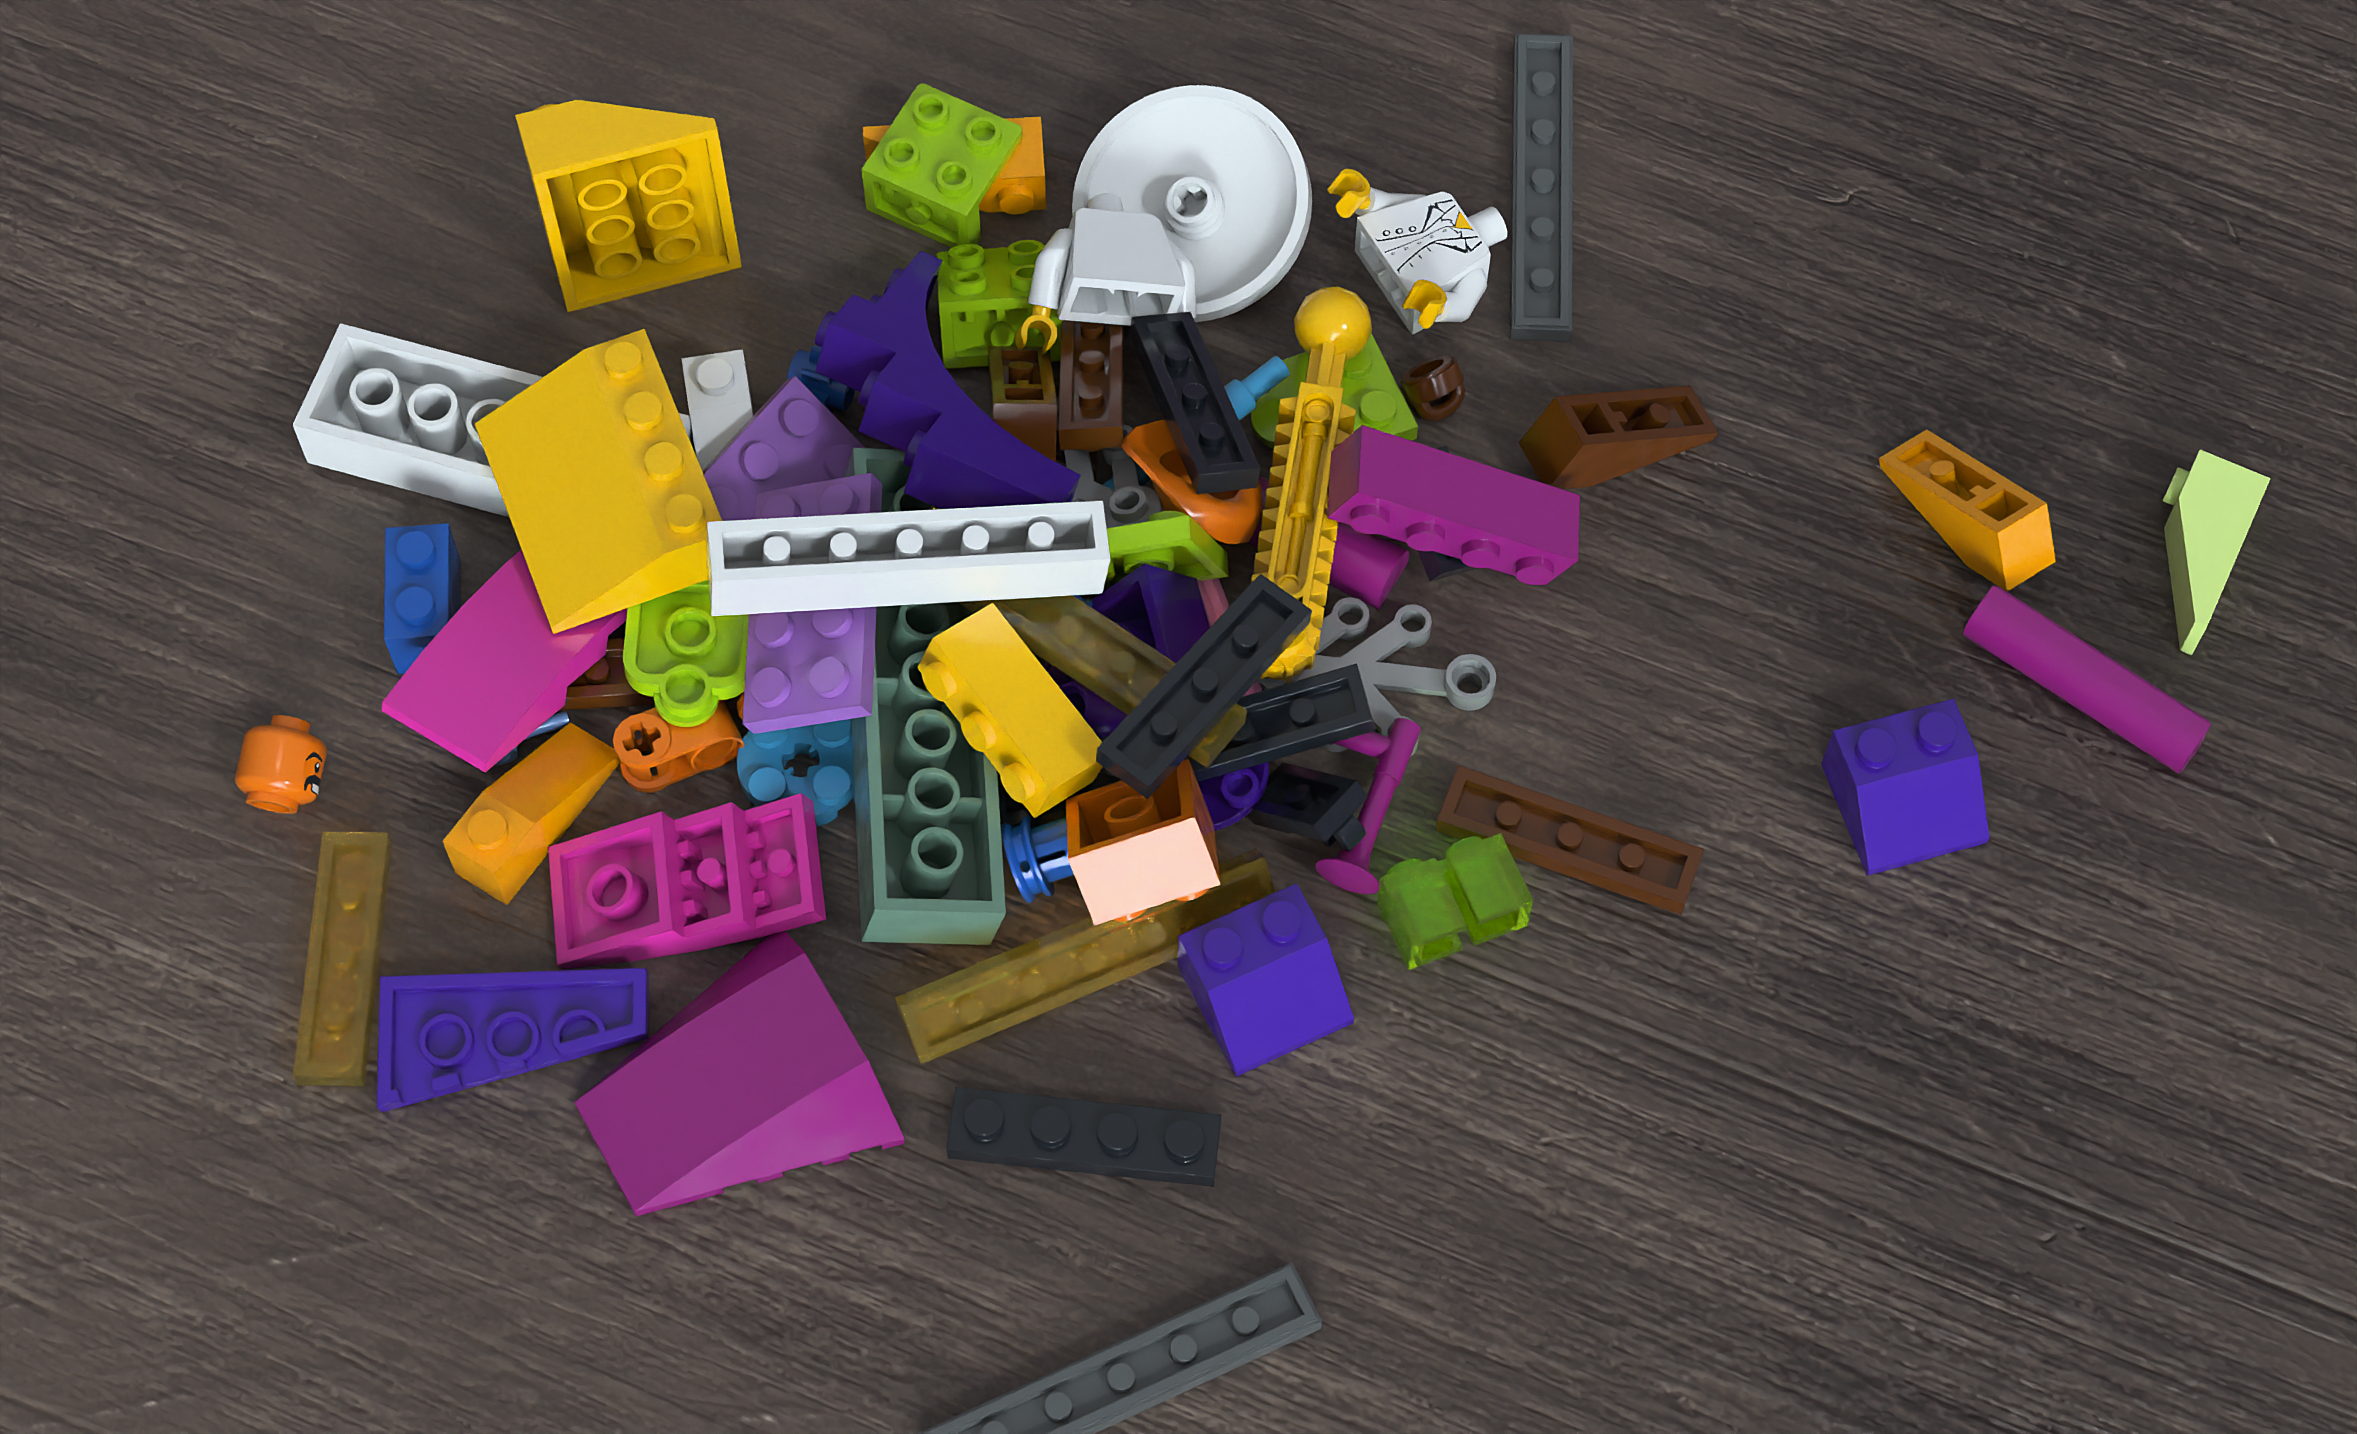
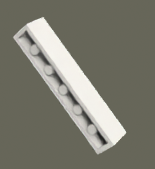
M1103 501L707 522V567L711 616L1102 594L1110 563Z

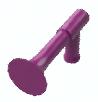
M1396 718L1388 737L1372 731L1329 744H1336L1379 759L1372 775L1373 781L1367 793L1368 798L1364 801L1357 818L1364 827L1366 835L1350 852L1342 849L1332 859L1318 860L1315 865L1317 872L1324 879L1344 890L1358 894L1377 893L1380 888L1378 880L1370 872V856L1394 791L1400 785L1421 732L1419 725L1409 719Z

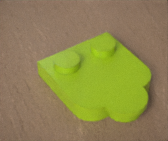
M1371 333L1361 353L1345 363L1341 387L1344 388L1342 403L1356 410L1354 431L1361 425L1410 441L1417 439L1418 425ZM1306 352L1282 360L1289 369L1290 375L1268 391L1267 394L1260 397L1256 401V409L1251 412V427L1254 434L1264 445L1271 449H1274L1275 430L1276 425H1278L1280 399L1297 397L1300 382H1305L1309 355Z
M1162 511L1150 515L1148 522L1106 528L1110 563L1103 589H1109L1144 563L1197 578V581L1229 577L1227 552L1190 515L1178 511Z
M709 579L627 608L623 663L628 683L637 692L654 697L657 712L668 723L679 727H693L704 723L716 711L719 700L734 698L745 690L749 614L711 616Z

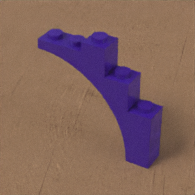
M920 251L905 269L897 267L893 271L883 296L875 293L868 301L853 294L837 313L832 311L826 313L815 337V345L822 347L815 372L860 392L858 403L866 408L859 432L906 452L903 464L910 467L911 471L904 493L939 509L1072 502L1081 475L1052 461L1000 427L964 393L943 365L934 348L926 318V311L942 263L941 259Z

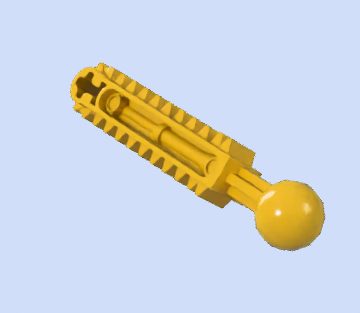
M1322 287L1306 296L1294 319L1296 337L1299 345L1309 355L1305 382H1300L1298 396L1280 399L1278 425H1276L1273 467L1270 468L1269 488L1266 491L1265 510H1263L1261 530L1263 531L1259 532L1258 553L1255 555L1254 564L1255 574L1252 575L1251 583L1262 574L1310 608L1312 613L1308 626L1260 677L1262 680L1267 677L1273 680H1284L1285 683L1292 682L1293 677L1300 675L1305 669L1311 670L1313 668L1315 650L1319 649L1321 630L1318 628H1322L1324 607L1322 606H1326L1328 591L1326 584H1329L1332 565L1330 563L1333 562L1335 542L1333 541H1336L1338 521L1327 518L1331 451L1354 432L1356 416L1355 409L1342 403L1344 388L1341 387L1345 363L1361 353L1372 332L1371 316L1367 305L1355 292L1341 287Z

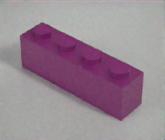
M1361 425L1331 451L1327 518L1351 525L1354 530L1360 533L1384 535L1406 542L1409 547L1415 550L1435 551L1461 559L1464 564L1470 567L1490 568L1516 576L1517 580L1529 585H1547L1578 561L1580 495L1364 425Z

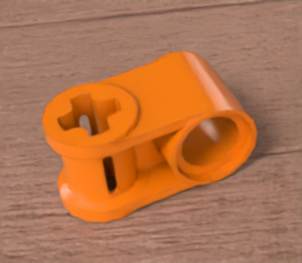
M719 700L714 714L700 725L693 727L672 725L665 721L657 712L656 707L640 714L631 715L623 720L616 728L613 737L615 753L621 760L620 767L624 780L631 788L646 793L661 791L671 784L702 771L722 767L737 757L739 746L740 748L744 747V741L724 700ZM639 730L642 738L636 741L634 733ZM648 750L651 753L650 755L642 756L641 752ZM656 766L657 775L652 776L650 768Z

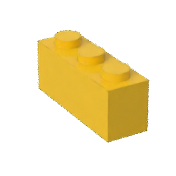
M993 603L932 638L917 667L922 673L923 682L929 693L935 699L943 701L960 722L962 732L968 743L975 750L983 752L999 772L1002 784L1011 798L1019 803H1023L1030 814L1036 818L1095 780L1103 767L1096 762L1097 748L1103 742Z

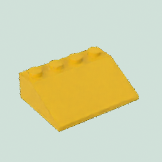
M573 100L561 104H546L533 111L515 115L567 312L742 267L718 129L714 118L584 100Z
M645 329L582 350L475 423L477 433L553 634L708 580L707 522L722 521Z

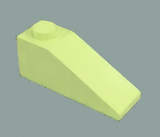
M2199 450L2190 471L2177 468L2163 498V502L2173 505V509L2164 527L2179 647L2180 651L2190 655L2193 654L2208 626L2271 479L2203 450Z

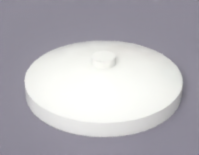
M1189 85L1162 90L1146 96L1125 108L1107 123L1096 136L1081 162L1075 181L1072 213L1074 214V211L1080 208H1087V203L1094 196L1110 193L1120 198L1124 212L1152 214L1159 218L1167 238L1193 263L1196 281V318H1194V321L1201 322L1222 318L1252 305L1272 290L1287 274L1297 259L1309 230L1312 212V190L1307 166L1293 136L1270 110L1252 98L1233 90L1207 85Z

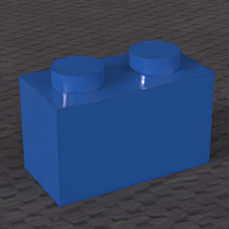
M449 523L385 528L384 641L397 674H405L425 647L461 608V558Z

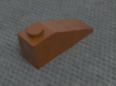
M988 346L990 418L1021 442L1056 462L1057 400L1050 349L1042 355V347H1024L1020 351L1015 346Z
M1688 385L1556 396L1518 443L1541 483L1560 489H1573L1595 486L1712 441L1718 435V431L1692 387Z

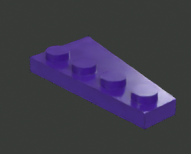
M646 968L380 976L377 1108L381 1112L393 1110L648 1039V970Z

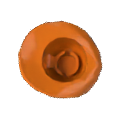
M1165 420L1137 426L1123 438L1122 448L1150 477L1153 490L1161 500L1163 511H1178L1190 515L1214 540L1219 542L1241 544L1250 541L1263 515L1262 487L1259 480L1257 488L1196 494Z

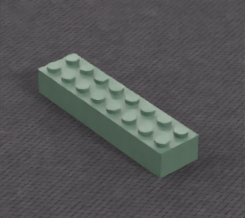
M853 447L844 477L872 473L882 483L881 512L939 509L904 493L911 471L910 467L903 464L906 452L901 450ZM986 600L877 607L872 716L851 719L861 942L991 945L1006 915L997 770L983 752L975 750L968 743L962 732L960 722L943 701L935 699L929 693L923 682L922 673L917 668L933 637L987 606Z

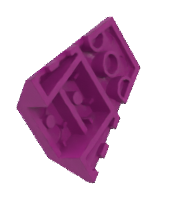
M786 931L768 935L574 1102L635 1216L724 1193L725 1187L756 1179L757 1183L780 1178L783 1177L784 1171L822 1161L824 1166L850 1159V1153L881 1145L883 1150L905 1144L904 1136L866 1055L808 956Z

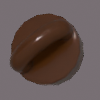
M1449 355L1434 357L1416 365L1407 371L1400 381L1408 402L1414 405L1416 412L1426 421L1437 422L1451 416L1460 407L1465 396L1463 373L1456 358ZM1450 392L1448 398L1440 405H1430V401Z

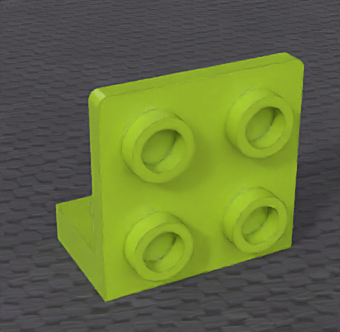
M919 84L861 169L866 210L951 248L960 244L977 245L981 240L979 204L1023 137L1022 127L927 84Z
M1020 240L1010 244L1008 247L986 249L976 244H960L950 248L949 251H941L936 254L937 258L942 260L937 279L943 365L946 369L988 366V346L1017 347L1015 343L1017 330L1032 315L1034 305L1029 304L1028 299L1036 259L1045 245L1036 240ZM1051 309L1050 319L1057 328L1056 341L1050 348L1052 362L1061 360L1062 320H1058L1057 309ZM1029 328L1027 330L1028 337L1025 347H1043L1045 343L1043 333L1036 328Z

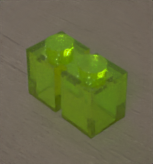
M1501 833L1483 840L1479 836L1462 839L1450 846L1445 853L1446 858L1440 861H1436L1435 857L1424 862L1419 858L1402 861L1389 869L1386 875L1380 878L1377 904L1408 970L1462 951L1463 945L1457 934L1458 932L1467 930L1475 946L1528 925L1533 899Z

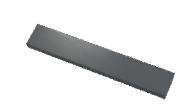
M1515 33L1513 43L1510 339L1570 342L1572 335L1573 35Z
M1291 1262L917 1434H1095L1322 1328V1320Z

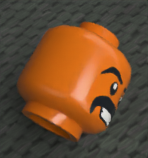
M273 715L270 725H258L246 731L235 773V783L242 792L247 794V804L271 812L295 814L298 811L299 805L309 804L316 800L326 762L327 747L322 740L309 734L311 726L309 722L291 716Z

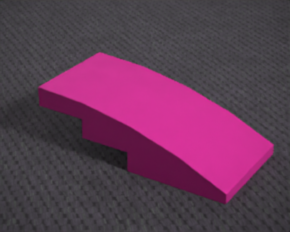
M520 550L457 611L425 647L382 701V712L486 773L565 705L567 687L606 654L608 636L626 621L627 608L553 634L523 552Z
M802 793L745 811L730 802L676 820L660 811L548 847L557 966L562 969L638 961L700 951L760 938L826 920L814 803Z

